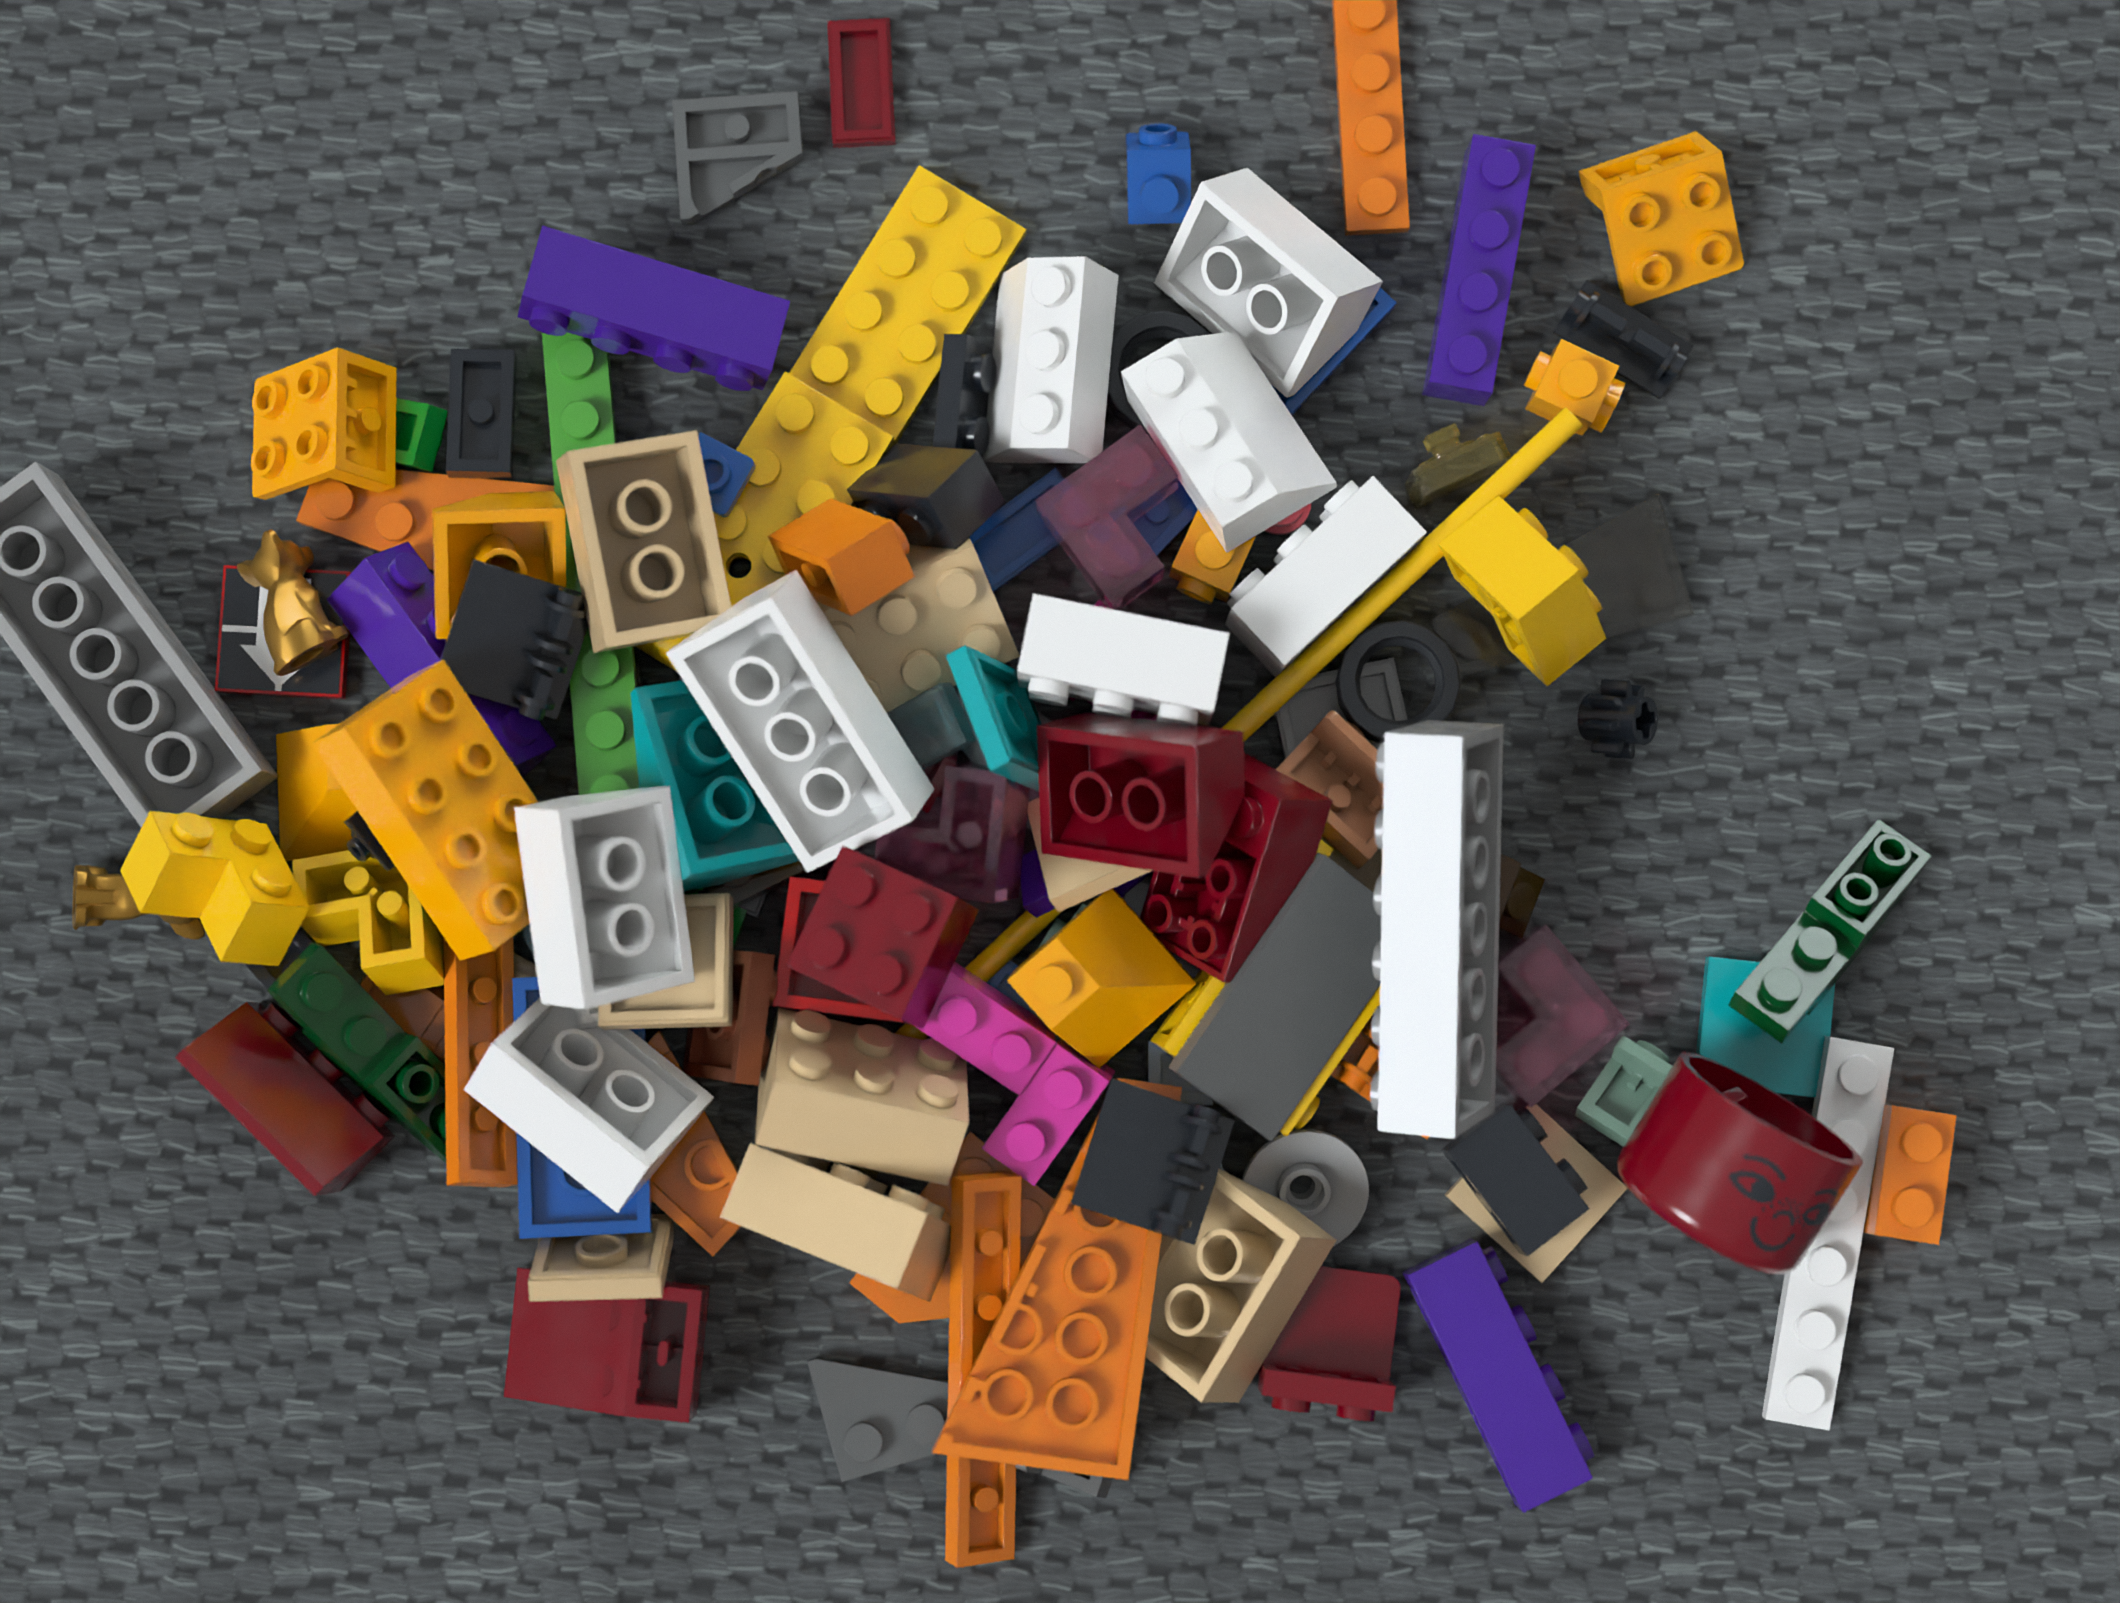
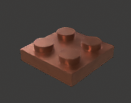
M733 950L732 1026L688 1027L683 1072L686 1075L759 1086L760 1071L765 1068L769 1057V1040L765 1034L768 1007L776 997L778 986L777 974L773 969L775 955Z

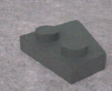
M798 91L672 100L679 210L682 225H693L804 159Z
M819 1357L807 1361L841 1482L935 1455L931 1450L948 1417V1381L902 1374L869 1366L863 1367L830 1361L829 1359Z

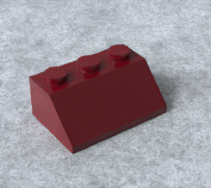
M1087 712L1037 726L1041 854L1196 878L1208 874L1245 797L1243 731Z
M245 1002L183 1048L175 1059L314 1196L342 1191L395 1137L384 1125L391 1118L390 1115L364 1091L356 1098L339 1081L344 1073L317 1047L310 1052L294 1036L300 1029V1026L291 1019L283 1008L274 1002H271L266 1008L260 1002Z

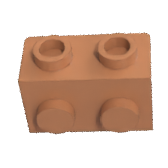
M1331 710L1276 770L1333 800L1322 836L1355 867L1360 869L1379 849L1375 841V823L1378 812L1384 809V783L1378 780L1376 773L1378 750L1366 740L1365 735L1356 725L1346 721L1336 711Z

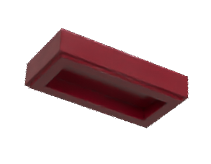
M890 18L827 21L833 148L896 145Z

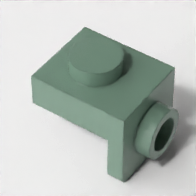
M1621 1036L1614 1047L1611 1059L1578 1105L1575 1117L1624 1147L1671 1070L1672 1065L1669 1064V1058L1663 1051L1651 1043L1641 1040L1635 1043L1629 1038Z

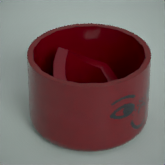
M1682 1052L1621 1150L1617 1164L1622 1181L1633 1195L1654 1213L1687 1236L1716 1253L1753 1270L1767 1274H1786L1795 1270L1801 1264L1862 1166L1863 1160L1853 1147L1833 1130L1773 1090L1717 1061L1695 1053Z

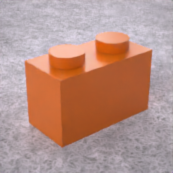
M831 498L768 536L785 576L797 570L815 601L849 616L855 615L915 577L906 557V554L910 552L908 540L894 521Z
M1884 1105L1863 1233L1939 1245L1957 1115Z

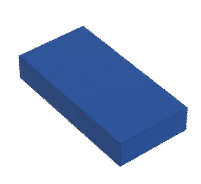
M1054 468L998 509L969 538L976 550L992 591L995 593L1092 522L1093 517L1057 469Z

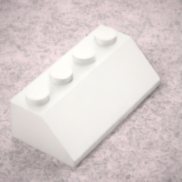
M797 570L745 597L666 653L807 873L836 859L842 845L854 850L913 821L934 791V787Z

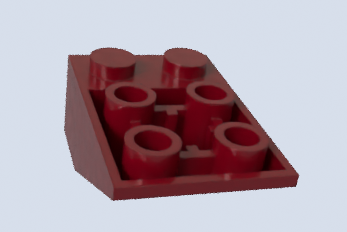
M1245 753V797L1208 874L1196 878L1154 871L1140 916L1141 920L1168 950L1223 983H1230L1314 862L1333 802L1332 799Z
M517 1268L504 1397L624 1417L689 1423L697 1415L710 1285L665 1281L662 1298L530 1301L528 1278L531 1268Z

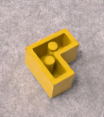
M1498 495L1442 540L1439 546L1454 579L1493 615L1507 648L1540 681L1549 686L1606 639L1597 613L1602 610V606L1595 594L1583 581L1589 573L1580 558L1566 545L1557 550L1546 540L1548 539V534L1545 528L1528 509L1523 508L1517 513Z
M150 811L120 870L140 913L200 918L220 962L279 966L310 908L268 825L251 819L229 820L202 817L190 812L175 814Z
M349 850L292 860L293 876L310 907L300 926L317 944L324 947L360 940L361 969L385 995L444 985L443 935L396 866L387 872L377 859L370 857L365 862H361Z

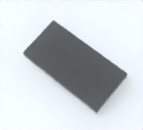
M1317 852L1314 862L1232 981L1224 985L1168 1068L1258 1134L1272 1142L1381 983V980H1376L1373 974V954L1377 942L1381 940L1382 915L1377 914L1375 911L1374 893L1329 857Z

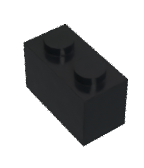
M895 444L883 455L876 466L866 471L847 489L857 508L894 521L905 534L909 544L947 549L959 548L1005 503L978 450Z
M1501 1103L1495 1108L1493 1114L1459 1135L1443 1147L1441 1151L1517 1251L1525 1256H1529L1590 1209L1580 1196L1588 1188L1565 1158L1557 1163L1552 1160L1540 1144L1548 1135L1525 1106L1516 1112L1510 1104Z

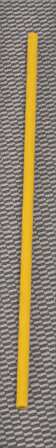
M1566 407L1561 410L1221 729L1243 731L1245 742L1444 556L1439 546L1442 540L1498 495L1504 500L1583 426L1578 418ZM1055 908L1035 918L1026 910L971 961L965 969L983 981L988 982L1063 911L1058 912ZM907 1022L895 1032V1034L922 1040L929 1037V1035Z

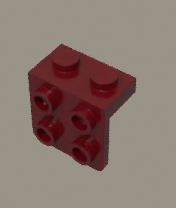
M1321 1266L1260 1367L1257 1388L1261 1395L1272 1397L1271 1407L1285 1411L1310 1413L1311 1402L1337 1405L1336 1416L1360 1421H1375L1376 1411L1392 1413L1396 1386L1390 1381V1371L1401 1290L1399 1281L1388 1274Z

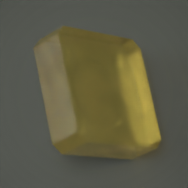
M1453 423L1427 435L1423 443L1427 452H1432L1433 457L1412 470L1404 483L1415 509L1417 510L1490 477L1511 458V455L1500 432L1498 431L1490 435L1487 433L1477 438L1476 441L1472 439L1460 443L1458 439L1460 432L1456 424Z

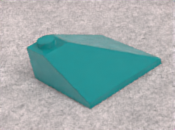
M680 680L635 688L631 692L639 789L660 786L670 787L683 892L720 885L800 861L685 682Z

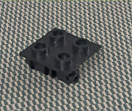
M473 559L440 660L443 659L465 693L519 708L518 713L532 719L543 720L544 716L558 719L588 629L586 610L583 603L584 596H582V592Z
M1111 1078L1070 1204L1195 1245L1235 1120L1221 1116L1220 1112L1200 1105L1192 1106Z

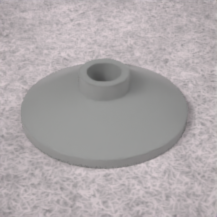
M1319 1130L1291 1131L1287 1137L1283 1134L1275 1137L1272 1142H1267L1254 1154L1242 1178L1243 1181L1290 1204L1337 1240L1334 1246L1348 1237L1357 1227L1365 1213L1369 1198L1368 1176L1357 1153L1339 1137ZM1306 1175L1312 1178L1311 1187L1305 1193L1297 1194L1290 1190V1184L1296 1177Z

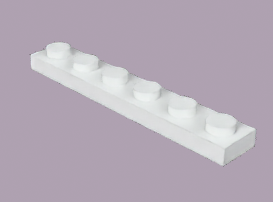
M1825 1036L1812 1116L1853 1147L1861 1156L1863 1164L1801 1264L1795 1270L1784 1275L1762 1417L1766 1420L1830 1431L1894 1048Z

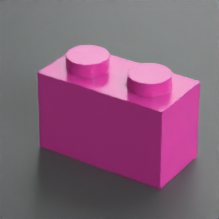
M954 962L924 1029L917 1027L1019 1096L1057 1043L1054 1032L1040 1018L956 962Z
M1060 1038L982 1149L1035 1186L1108 1085L1116 1071L1106 1064L1098 1068Z

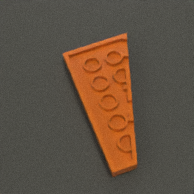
M1124 1078L1115 1079L1177 1101L1181 1100L1182 1087ZM1100 1111L931 1450L932 1453L1128 1480L1162 1234L1070 1204Z

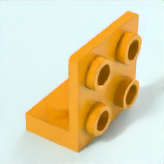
M1697 131L1578 171L1585 196L1603 212L1620 293L1627 305L1634 306L1740 270L1744 266L1722 151Z
M337 347L257 378L252 398V408L254 411L253 453L251 457L253 497L268 500L327 478L376 493L395 488L397 368Z

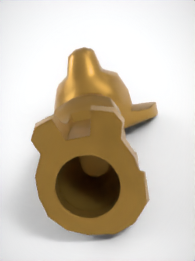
M270 529L263 532L261 547L253 560H246L237 564V569L247 583L254 587L261 586L268 590L267 602L263 613V631L270 655L274 661L273 671L277 676H284L316 660L329 656L338 649L337 643L347 638L349 633L345 626H336L328 620L322 609L318 591L303 577L305 571L314 562V555L310 547H299L291 540H280L275 531Z
M75 865L72 902L73 929L77 930L83 926H101L106 920L122 921L147 915L146 913H140L122 874H109L104 867ZM158 915L163 921L170 924L176 934L184 938L198 940L204 935L203 926L198 918Z

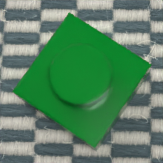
M396 398V465L432 472L437 452L442 444L443 429L448 410L426 403Z

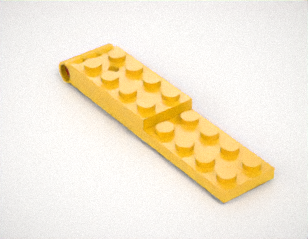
M920 165L789 373L784 372L736 451L750 457L755 462L756 468L730 515L722 517L713 512L731 607L745 597L785 576L768 538L770 534L830 498L856 507L847 489L866 471L876 466L883 455L898 443L940 375L944 334L966 333L1000 278V274L1003 273L1026 236V229ZM738 559H746L751 562L750 572L742 578H734L729 574L731 564ZM687 637L642 644L635 647L678 672L666 653Z

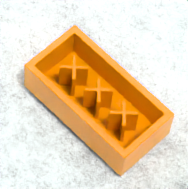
M443 659L408 676L312 743L460 961L497 949L530 923L514 808L539 802Z

